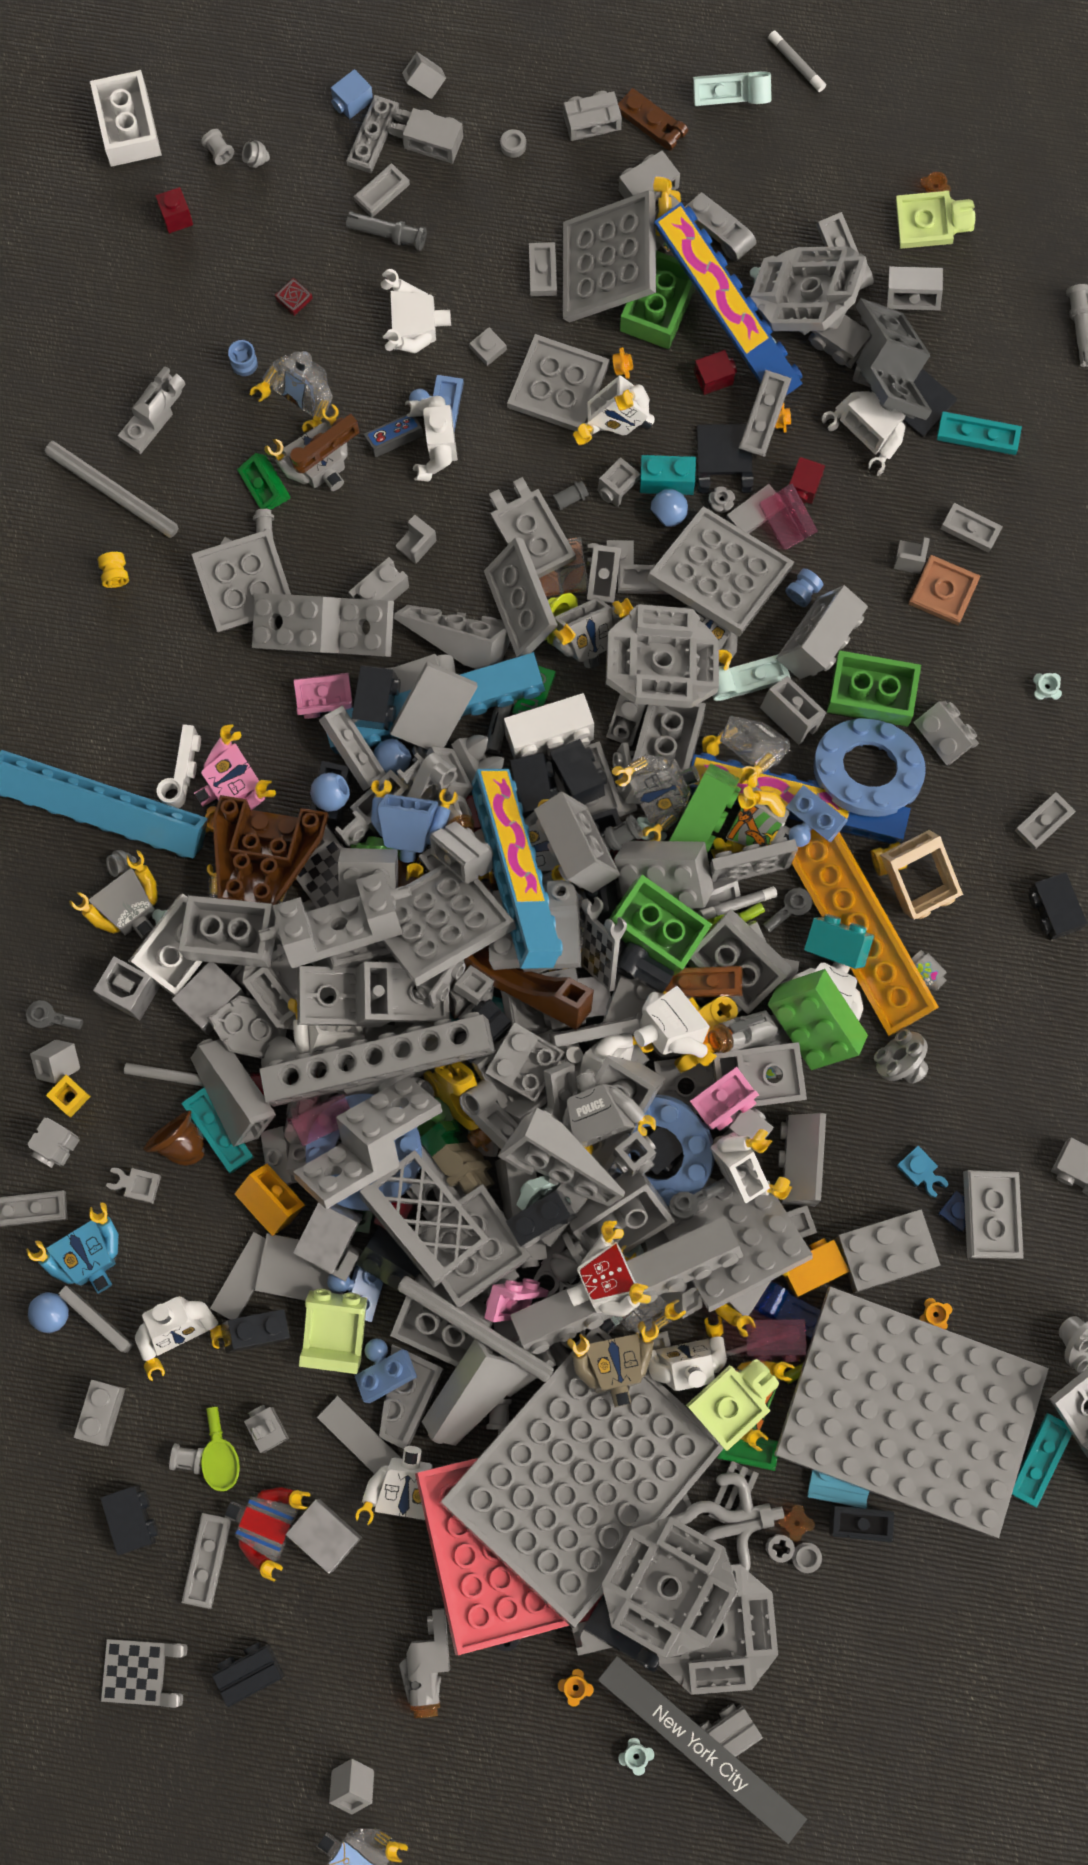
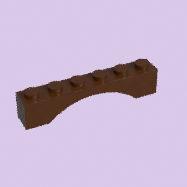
M489 945L464 959L465 971L470 965L494 980V987L575 1030L579 1028L592 1011L594 990L570 977L545 976L532 971L524 972L520 968L493 970L489 962Z

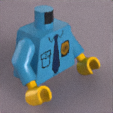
M100 1203L103 1211L101 1214L94 1213L92 1207H90L91 1221L47 1247V1253L42 1242L35 1241L36 1245L41 1249L38 1253L34 1254L27 1248L26 1251L29 1258L33 1261H38L52 1277L67 1284L76 1283L81 1286L90 1281L97 1293L112 1286V1283L105 1271L116 1264L114 1258L118 1254L119 1234L110 1217H107L106 1204Z

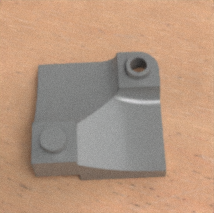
M565 880L547 881L543 888L544 892H547L549 896V909L551 915H554L556 920L555 930L558 939L562 941V955L558 957L554 968L523 969L524 972L581 967L580 914L577 892L573 884ZM499 890L493 891V897L503 907ZM566 891L563 896H557L558 892ZM511 933L489 944V962L493 970L520 968Z

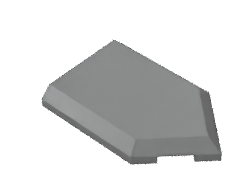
M240 995L207 1017L228 1052L264 1059L269 1047L268 1043L277 1036L286 1037L287 1029L277 1028L255 999Z

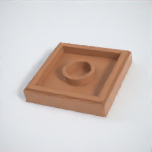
M930 555L908 605L959 626L980 579V575Z

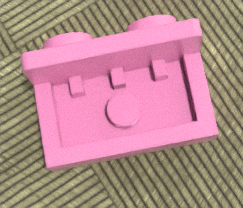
M349 673L294 679L297 715L304 714L305 719L320 717V712H332L342 705L345 710L353 707Z
M735 1067L689 1102L709 1129L712 1130L717 1127L720 1131L733 1121L730 1117L738 1110L745 1113L757 1103L754 1099L759 1094L751 1087L740 1070Z
M524 1278L522 1282L506 1280L503 1284H494L486 1302L487 1309L484 1318L491 1322L512 1320L511 1314L530 1306L533 1298L547 1297L549 1291L540 1287L538 1281Z

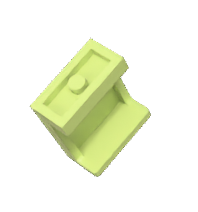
M326 1289L310 1290L305 1301L307 1309L303 1349L300 1354L299 1367L357 1374L362 1357L367 1298L360 1297L356 1293L335 1294Z

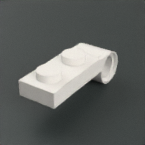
M183 725L174 779H164L157 786V795L161 802L175 808H180L185 803L190 779L195 778L197 764L194 762L195 752L200 750L201 736L198 735L194 726ZM171 789L178 790L174 798H165L167 791Z

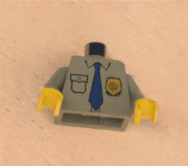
M643 1321L638 1324V1329L642 1335L640 1338L638 1334L589 1344V1341L580 1334L581 1341L577 1346L571 1338L567 1341L568 1346L574 1351L572 1357L576 1375L589 1388H593L596 1393L611 1391L614 1408L631 1404L628 1387L641 1383L642 1378L646 1375L652 1357L653 1339L659 1333V1329L654 1321H652V1328L649 1331H645L646 1327Z

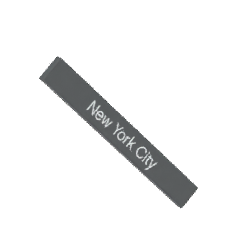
M619 1656L613 1659L598 1678L599 1682L787 1844L790 1843L807 1820L802 1813Z

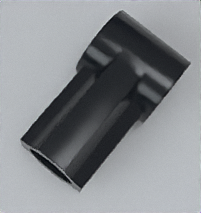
M626 942L618 957V974L630 980L636 979L658 993L664 992L673 977L674 971L650 958L648 952L637 944Z

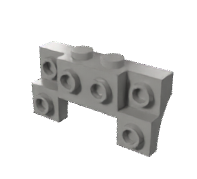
M416 753L412 759L414 764L406 772H402L400 769L397 771L399 777L392 770L387 772L379 780V790L382 791L384 789V781L388 780L392 784V790L389 794L408 797L424 759ZM371 788L350 807L355 819L343 830L339 827L335 828V835L347 848H350L351 844L361 842L368 831L375 837L379 835L371 822L373 798L376 797Z

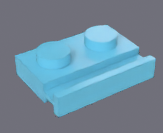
M811 1470L807 1497L866 1509L869 1491Z

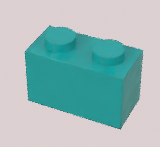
M642 455L640 493L658 494L664 489H674L683 495H693L696 457Z
M825 914L824 917L813 919L805 951L854 969L865 967L875 935L867 933V928L862 925L851 923L850 926L842 924L840 923L841 918Z

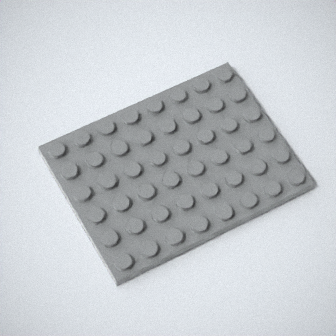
M829 1287L774 1456L990 1537L999 1538L1049 1368Z
M601 1327L591 1329L585 1335L589 1344L612 1339ZM572 1350L552 1373L549 1380L543 1383L439 1503L567 1624L575 1628L604 1593L602 1583L630 1530L666 1518L723 1450V1447L685 1405L660 1382L652 1379L648 1371L642 1378L641 1383L628 1387L631 1404L614 1408L611 1391L596 1393L593 1388H589L576 1375L572 1357L574 1351Z

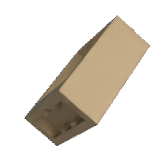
M930 830L880 855L903 913L913 920L925 918L932 910L940 906H948L955 901V898L963 895L941 837ZM931 853L943 885L911 901L898 869Z

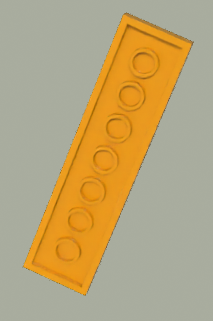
M812 829L810 831L811 839L809 843L803 847H797L798 851L792 864L822 917L825 914L841 918L840 923L850 926L851 923L862 925L867 928V933L875 935L865 967L850 968L888 1036L893 1035L938 1009L939 1006L840 832L832 842H829Z

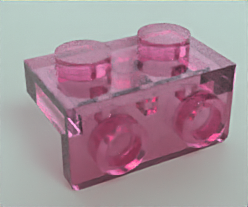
M805 1319L754 1320L756 1328L746 1324V1331L748 1333L747 1357H753V1360L757 1359L760 1362H771V1357H783V1362H800V1356H806Z

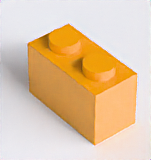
M268 1163L249 1174L235 1192L236 1197L272 1236L290 1225L305 1206Z
M824 1238L809 1245L813 1259L788 1271L790 1273L789 1276H784L795 1298L850 1272L834 1240L827 1243Z

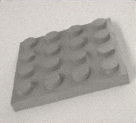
M647 190L563 222L564 320L572 322L656 293L655 194L652 191Z
M703 506L651 570L647 580L740 637L792 569L794 561Z
M443 864L409 883L412 896L395 900V910L403 934L382 940V942L416 986H419L517 928L515 921L478 878L466 884Z
M726 1178L719 1180L725 1191L699 1205V1211L691 1219L680 1220L673 1216L675 1222L662 1230L667 1241L670 1242L719 1218L726 1217L740 1246L743 1257L739 1258L732 1266H722L713 1270L706 1278L691 1280L709 1312L813 1259L810 1249L778 1198L769 1193V1195H758L748 1203H745Z

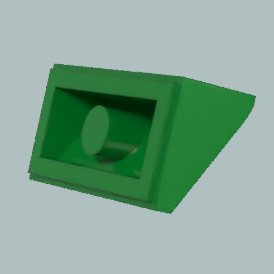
M255 453L237 469L260 509L271 510L291 498L266 455Z

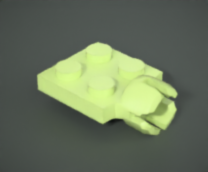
M949 191L896 196L900 249L953 244V235L974 230L975 211H973V208L975 206L970 199L955 201L951 199Z
M757 1359L738 1372L729 1365L686 1406L717 1442L728 1451L770 1412L765 1404V1400L778 1387L779 1382L775 1375L770 1373L769 1368Z

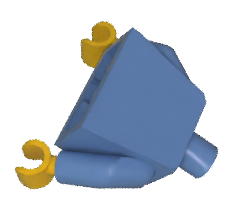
M374 780L371 784V789L376 794V797L373 798L371 822L379 835L383 837L384 845L387 848L399 849L400 861L413 862L416 860V852H424L427 845L431 844V834L441 828L445 829L451 812L449 806L456 803L458 794L454 792L452 800L447 802L444 799L447 789H443L439 794L442 804L438 806V801L389 794L392 790V784L388 780L384 781V789L380 791L379 780Z

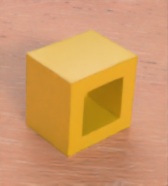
M65 1075L46 1095L69 1117H72L91 1097L68 1075ZM74 1093L75 1098L71 1102H67V1095Z

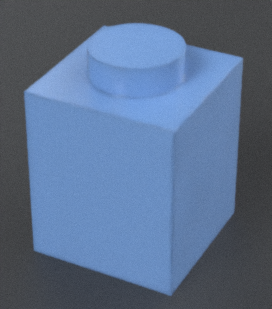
M355 69L331 87L333 98L331 102L334 108L339 113L343 112L349 119L368 106L373 100L372 87Z

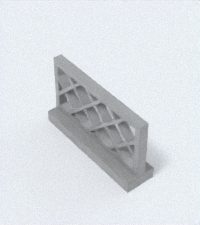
M414 1150L399 1162L400 1167L360 1190V1198L431 1285L436 1287L443 1281V1278L488 1243L490 1239ZM413 1160L422 1169L421 1179L403 1178L404 1168ZM400 1171V1177H393ZM424 1173L430 1180H424ZM387 1181L399 1182L398 1198L385 1197L379 1190V1187ZM403 1183L420 1185L418 1200L401 1198ZM423 1185L436 1186L440 1191L439 1202L422 1200ZM443 1196L448 1200L449 1203L442 1202ZM390 1202L397 1203V1208L395 1209ZM400 1203L418 1205L416 1220L402 1218L399 1214ZM421 1205L439 1207L437 1222L420 1221ZM442 1207L454 1208L459 1213L458 1224L440 1223ZM462 1218L468 1225H461ZM409 1225H416L415 1232ZM419 1226L437 1227L435 1243L422 1242L418 1237ZM440 1228L457 1229L456 1245L438 1243ZM460 1230L474 1231L480 1240L473 1246L459 1245ZM427 1247L434 1248V1255ZM438 1248L455 1250L454 1261L445 1268L437 1260ZM458 1250L465 1251L458 1257Z

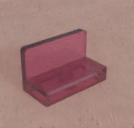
M793 484L786 486L778 493L759 503L783 550H787L818 532Z
M338 1094L288 1118L287 1121L289 1125L293 1126L301 1145L305 1146L338 1130L336 1117L349 1110L350 1107L344 1094Z

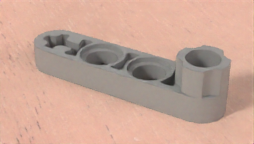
M429 754L423 760L408 797L433 801L439 788L446 789L455 781L457 777L456 768L438 754Z

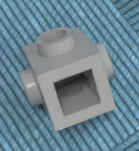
M637 1130L631 1136L629 1133H626L615 1142L617 1147L614 1149L613 1155L615 1159L613 1162L623 1174L628 1172L633 1177L638 1172L642 1176L654 1166L652 1160L656 1155L654 1150L656 1147L647 1135L642 1136ZM636 1152L639 1155V1159L633 1162L628 1154Z

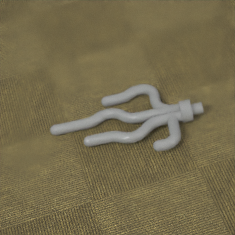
M737 1473L720 1474L716 1478L717 1484L720 1486L735 1485L738 1489L742 1509L729 1511L712 1501H698L689 1506L684 1512L671 1515V1517L683 1524H687L699 1514L708 1512L720 1520L731 1523L707 1530L703 1535L713 1541L737 1535L736 1549L739 1564L749 1571L751 1567L748 1548L750 1535L757 1530L774 1527V1520L785 1518L783 1508L781 1506L771 1509L769 1503L753 1507L747 1480Z

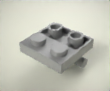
M513 1022L484 1073L536 1102L545 1086L544 1071L557 1066L564 1051Z

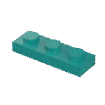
M943 411L940 418L937 440L1016 455L1022 426Z
M205 1087L181 1103L186 1111L191 1110L192 1120L230 1174L254 1158L245 1143L233 1147Z
M1050 1414L1045 1415L1018 1471L1012 1496L1037 1508L1072 1435L1065 1422Z

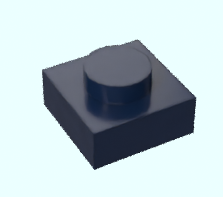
M955 1191L938 1215L960 1232L966 1227L965 1199L963 1195Z

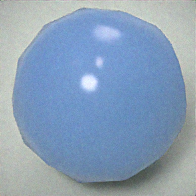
M664 489L653 498L650 510L665 527H672L681 523L687 516L688 504L686 498L680 492L674 489Z
M386 739L380 742L374 749L373 754L385 773L392 770L398 776L397 771L399 769L405 772L410 766L411 754L398 739Z
M330 772L323 773L314 779L310 795L312 802L319 809L331 812L339 810L346 804L350 792L345 779L341 775Z
M50 1292L38 1295L31 1301L28 1308L30 1324L39 1332L44 1333L60 1330L65 1325L69 1314L66 1301L58 1294Z

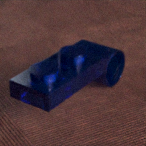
M773 1282L769 1283L754 1307L759 1313L810 1340L812 1339L821 1311L790 1295L785 1288Z

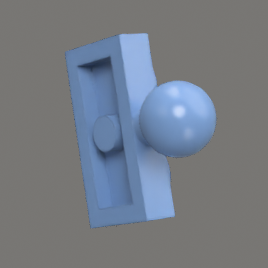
M437 375L433 396L443 397L446 405H450L455 432L464 384L463 379ZM415 389L411 392L409 401H421L433 396H429L428 392L423 389Z
M804 785L786 806V808L804 821L801 825L793 826L789 831V840L795 839L797 847H803L809 843L811 839L810 831L812 829L829 842H832L848 821V819Z
M357 1265L352 1279L348 1277L346 1282L330 1274L327 1278V1285L332 1292L343 1293L348 1290V1293H356L360 1297L367 1298L365 1321L372 1322L383 1282Z
M375 1338L366 1344L365 1355L369 1360L375 1362V1365L355 1375L365 1403H371L417 1378L408 1351L402 1349L385 1358L388 1353V1347L383 1340Z

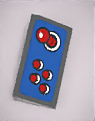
M406 414L365 433L364 437L376 458L422 437L423 429L416 417H407Z

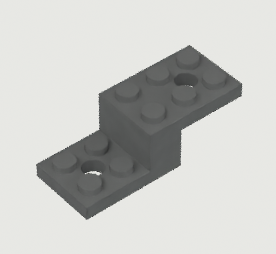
M860 298L856 309L872 336L856 361L862 371V376L867 379L871 385L870 389L877 395L880 400L879 403L884 409L900 411L912 419L918 417L927 420L932 410L914 381L930 357V353L903 313Z

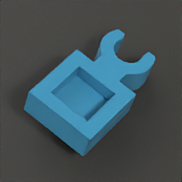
M919 1146L897 1165L899 1170L915 1187L923 1182L925 1184V1191L931 1198H935L938 1195L932 1188L933 1183L937 1182L943 1188L948 1186L945 1178L934 1175L933 1171L938 1166Z

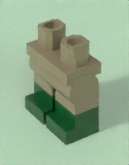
M457 1120L440 1121L421 1137V1143L445 1175L450 1176L446 1179L450 1187L460 1186L466 1195L482 1184L488 1190L495 1184L487 1172L493 1166L489 1160H484L479 1150L472 1147L464 1135L468 1129Z

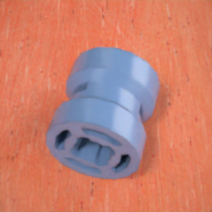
M245 340L233 342L228 350L233 371L240 376L253 374L258 366L253 345Z
M804 568L797 575V581L790 583L785 591L788 597L796 604L807 607L812 600L813 593H818L823 587V582L815 573Z

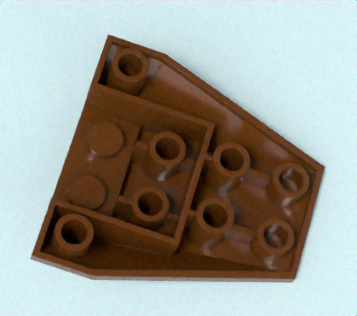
M220 795L213 817L218 899L278 904L321 842L329 816L328 812L301 808L299 817L251 810L247 799Z

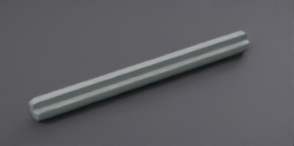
M55 441L49 442L46 446L45 452L50 458L167 537L172 538L177 533L179 528L175 522Z
M403 1277L399 1283L398 1290L543 1382L549 1380L554 1370L550 1365L410 1277Z

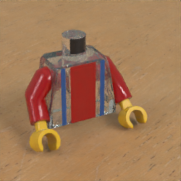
M278 1487L262 1490L257 1497L251 1496L247 1507L233 1501L229 1504L225 1518L239 1523L235 1537L239 1539V1548L248 1561L260 1571L262 1577L275 1582L276 1579L271 1575L272 1570L276 1568L282 1571V1565L276 1563V1561L280 1559L288 1539L286 1534L293 1527L299 1510L307 1509L306 1506L301 1504V1499L303 1496H310L309 1492Z

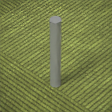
M126 1063L124 1067V1074L204 1087L198 1074Z

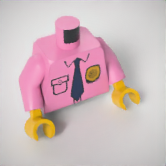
M233 724L225 725L221 728V737L211 750L201 772L208 785L194 794L202 807L215 799L219 801L220 795L247 799L250 809L253 810L265 800V797H274L276 795L275 790H266L272 781H259L237 745H232L231 741L241 738L240 732H234L231 736L230 730L234 726Z

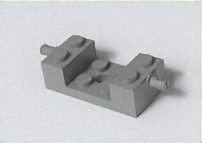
M380 872L356 880L360 896L306 912L301 897L273 905L276 916L275 926L258 930L261 942L279 937L291 968H295L401 935L403 933L395 910V900L412 896L409 884L392 889L387 884L384 872ZM339 925H346L341 930H334Z

